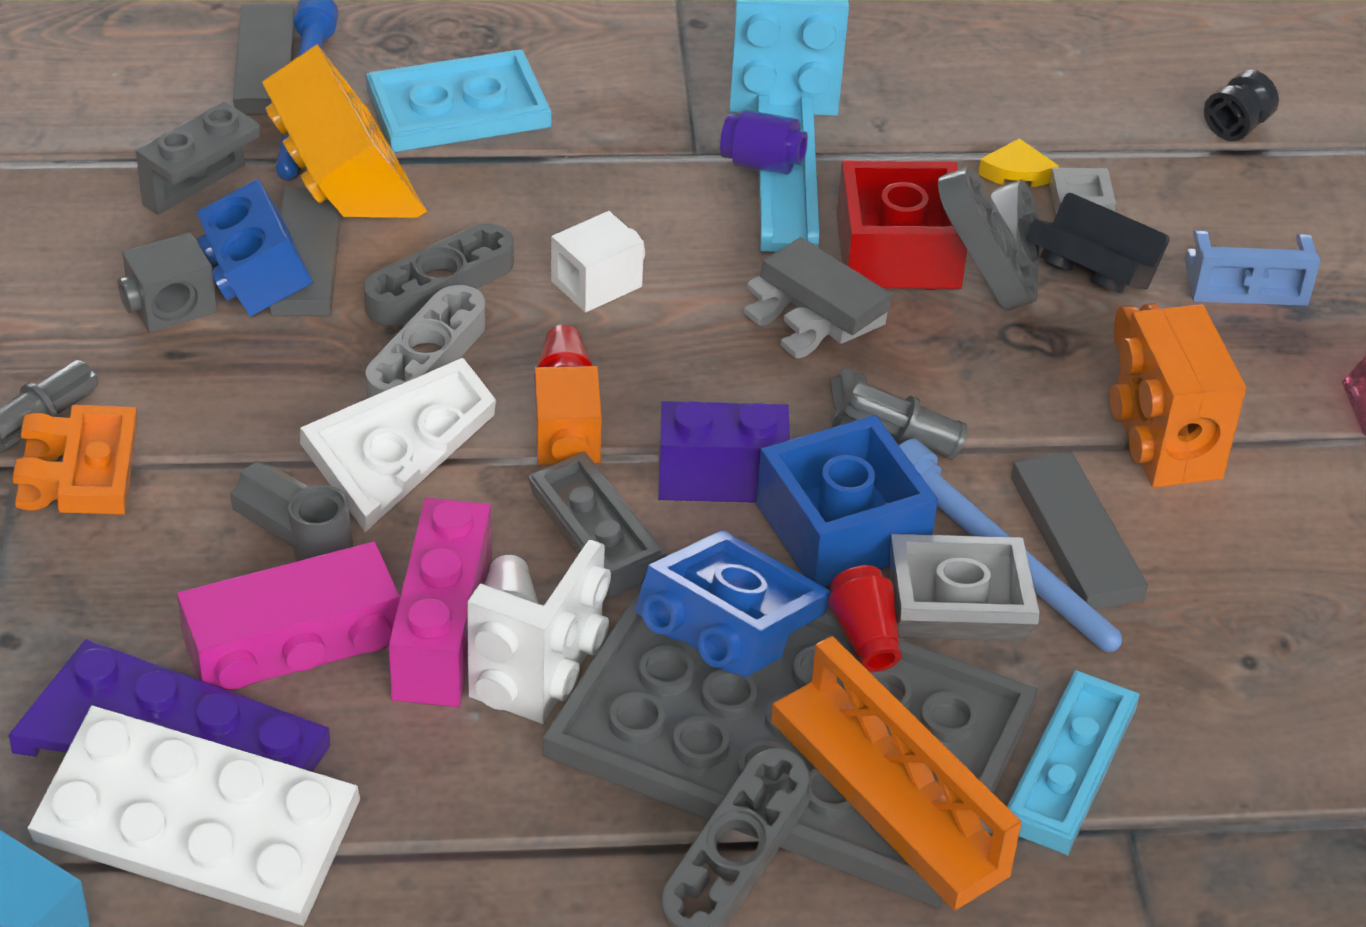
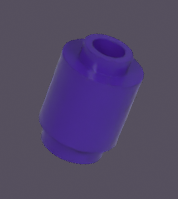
M745 109L741 114L729 113L726 117L721 133L720 152L722 157L732 159L736 166L788 175L792 171L794 164L801 165L807 151L808 135L807 132L801 131L800 122L797 118Z

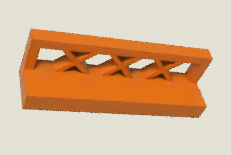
M833 636L815 645L811 683L772 704L771 723L954 911L1011 876L1022 821ZM837 677L843 682L846 691L837 683ZM886 726L889 728L892 737L889 735ZM932 771L936 774L939 783L935 780ZM980 819L993 831L992 836L983 828Z

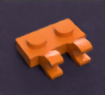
M72 405L70 418L53 417L43 413L24 415L21 438L27 439L23 458L17 459L15 462L12 478L13 484H18L15 500L16 508L28 511L40 510L57 499L59 513L125 515L138 427L137 407ZM64 454L62 462H54L59 456Z

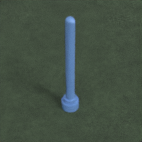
M909 439L899 445L938 498L937 507L970 536L1011 537L941 476L942 469L937 465L938 458L936 454L918 439ZM1026 550L1035 593L1100 650L1107 653L1118 650L1122 644L1120 631Z

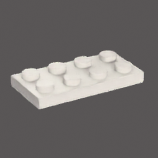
M91 706L28 826V831L34 842L304 926L358 806L360 795L358 786Z

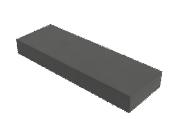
M241 4L233 105L234 108L245 115H268L265 107L270 105L272 101L262 81L293 61L295 33L294 4Z
M284 188L281 216L314 283L271 305V316H331L342 215L329 199L321 204L318 203L308 188Z
M586 452L577 454L528 476L532 494L578 555L589 540L604 544V568L611 572L607 591L609 597L643 583L648 565L666 557L663 549Z
M1073 452L1014 462L1011 479L1071 589L1095 610L1145 600L1148 583Z

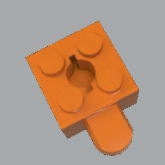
M1149 303L1141 306L1140 310L1133 305L1121 306L1117 310L1114 320V340L1119 350L1121 368L1117 384L1112 385L1110 388L1109 403L1113 418L1116 421L1122 422L1129 437V449L1133 461L1136 464L1141 463L1152 488L1223 479L1247 387L1203 304L1160 309L1157 303Z

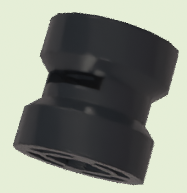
M1257 70L1240 72L1226 86L1219 88L1205 101V120L1209 128L1218 137L1226 141L1241 140L1250 134L1258 124L1271 117L1278 109V90L1268 76Z

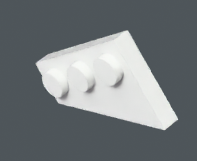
M461 358L301 427L300 444L328 483L346 495L350 513L364 532H366L494 416L496 399L465 359Z

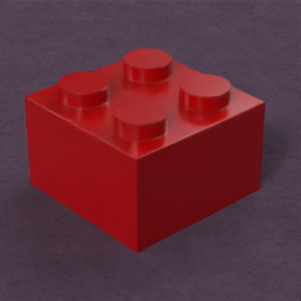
M842 160L836 214L842 263L882 288L962 289L968 249L944 210L938 188L939 177L958 170L957 161Z

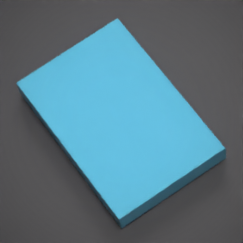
M521 49L366 74V87L385 138L393 152L551 127L552 112Z

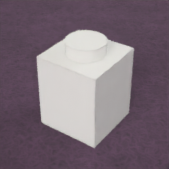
M610 211L602 213L551 236V282L586 313L642 287L643 259L645 258L644 241L635 230L624 225Z

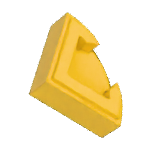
M1017 139L981 158L978 174L1000 185H1004L1005 179L1031 181L1030 187H1039L1050 184L1052 168H1059V165L1021 139Z

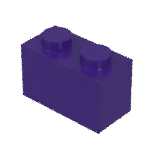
M661 401L658 500L756 503L761 449L790 440L789 405Z

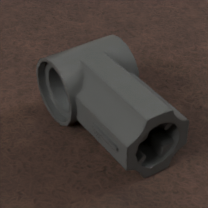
M258 461L240 472L239 481L230 493L233 510L293 546L296 561L353 547L346 495L339 489L329 485L308 487L273 465L265 466Z

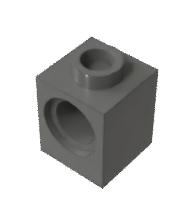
M191 232L122 252L125 277L118 279L120 297L128 313H138L149 333L217 313L212 265Z

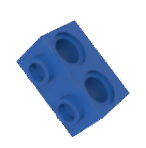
M259 178L197 211V215L206 233L198 237L197 241L213 267L212 276L225 299L230 301L238 297L250 317L314 283L282 216Z

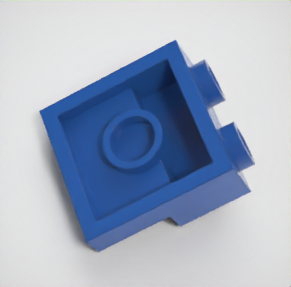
M721 530L648 565L634 612L643 617L646 625L653 632L674 640L684 641L698 649L700 656L708 665L721 668L730 673L740 674L746 678L782 657L789 634L825 614L832 591L728 532Z

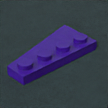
M88 639L83 641L8 735L11 750L14 754L37 757L40 749L67 753L90 707L96 706L311 772L314 771L331 746L328 727Z

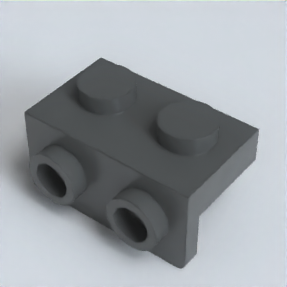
M224 101L135 150L143 205L159 215L245 165L243 146L260 137V124Z

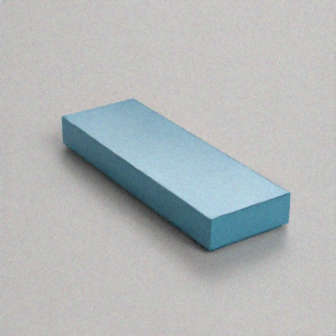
M1074 671L1007 806L1022 821L1019 837L1065 855L1069 854L1136 711L1139 693L1083 672Z

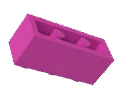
M425 497L389 642L392 701L460 708L468 673L467 602L480 583L485 584L492 561L491 504Z
M375 541L177 593L183 640L197 678L200 681L224 690L240 689L249 684L297 671H306L319 665L363 653H372L389 647L400 601L398 591Z

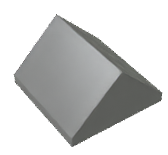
M891 534L890 581L894 586L898 635L900 638L1023 641L1038 625L1039 608L1023 538Z

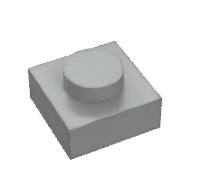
M1052 168L1049 186L1055 214H1057L1067 193H1074L1115 211L1116 200L1108 168Z

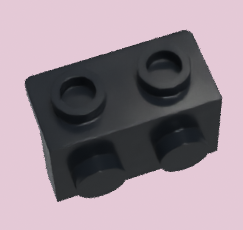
M1067 193L1063 198L1054 221L1048 222L1035 219L1026 240L1043 247L1040 254L1041 259L1070 271L1075 262L1094 270L1090 279L1092 282L1115 292L1123 293L1126 285L1143 289L1149 288L1168 246L1170 237L1166 233L1079 195Z

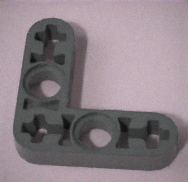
M970 166L939 177L938 188L944 210L1001 306L1009 311L1037 301L1039 246L1027 241L1026 238L1034 220L1039 219L1034 198L1026 183L1019 180L994 189L991 198L978 174Z

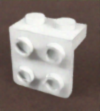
M589 540L544 606L480 583L467 602L469 697L479 700L491 708L506 710L541 724L545 722L558 700L562 702L568 700L577 684L580 665L587 654L592 656L598 654L608 632L609 619L602 616V606L609 588L611 572L604 568V544L594 540Z

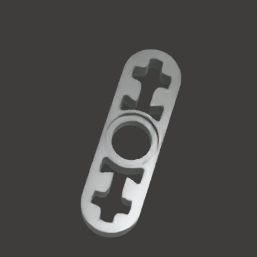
M466 285L448 286L435 293L367 366V399L460 359L483 334L486 328V302L483 294L477 289ZM424 343L437 344L442 347L440 350L431 353H420L412 349L414 346Z

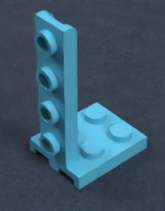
M736 0L730 112H742L746 109L797 118L800 122L801 131L807 132L808 145L804 161L801 165L794 164L792 171L788 175L758 170L760 251L778 252L800 237L811 244L814 243L819 246L814 115L838 116L849 0Z

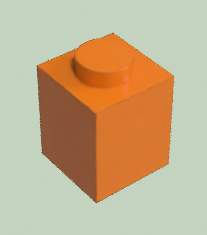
M598 366L535 368V422L538 465L557 464L582 452H586L594 463H601L602 416Z

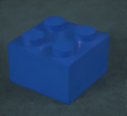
M877 415L761 449L756 505L803 575L823 587L830 586L832 580L838 574L857 566L867 565L879 569L890 567L891 534L933 535L938 498Z

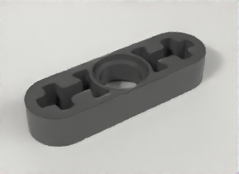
M475 225L371 273L364 282L365 312L367 316L374 322L383 325L403 324L410 321L434 294L442 288L452 285H466L477 289L506 275L514 265L513 235L508 229L500 225ZM434 270H448L454 273L451 276L442 278L426 275V273Z
M773 748L758 753L749 761L664 887L662 905L669 927H727L809 804L811 797L809 773L804 761L797 754L786 749ZM785 773L789 775L792 793L789 795L786 792L778 791L773 795L765 807L767 821L774 823L772 826H768L764 819L756 813L766 797L762 780L766 777L769 780L776 781ZM744 804H746V805H748V807H749L750 809L745 808V807H742V806H743ZM733 828H745L753 832L759 840L755 853L750 858L739 862L723 858L716 848L718 840L726 831ZM707 863L713 872L719 876L708 895L713 911L709 915L705 912L697 911L691 919L685 917L686 912L681 899L685 895L696 899L705 890L710 879L707 868L701 866ZM724 880L734 883L733 885L728 886Z

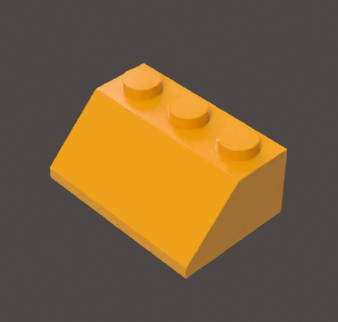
M318 44L262 81L272 101L265 109L279 131L284 136L289 133L290 136L283 140V144L301 169L307 167L308 170L300 176L318 203L321 204L329 199L343 217L419 218L427 212L371 111Z

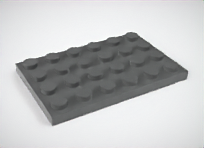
M641 586L544 735L543 756L710 820L740 774L755 755L773 748L789 750L797 754L804 761L808 769L811 797L807 808L780 848L933 907L940 908L943 899L771 723L772 704L811 683L815 645L833 636L860 662L834 615L825 613L823 616L789 634L782 657L745 678L740 674L730 673L721 668L708 665L700 656L698 649L688 643L657 634L649 629L643 617L634 612ZM899 639L901 660L887 670L870 673L994 794L1035 707L1038 688ZM837 677V683L846 691L843 682ZM886 726L889 735L892 737L889 728ZM932 771L935 780L939 783L936 774ZM785 773L776 781L769 780L766 777L762 780L766 797L756 813L764 819L768 826H772L774 823L767 821L765 807L773 795L778 791L786 792L789 795L792 793L789 775ZM744 804V805L742 806V807H745V808L750 809V808L748 807V805H746V804ZM733 828L736 831L757 838V836L748 829Z

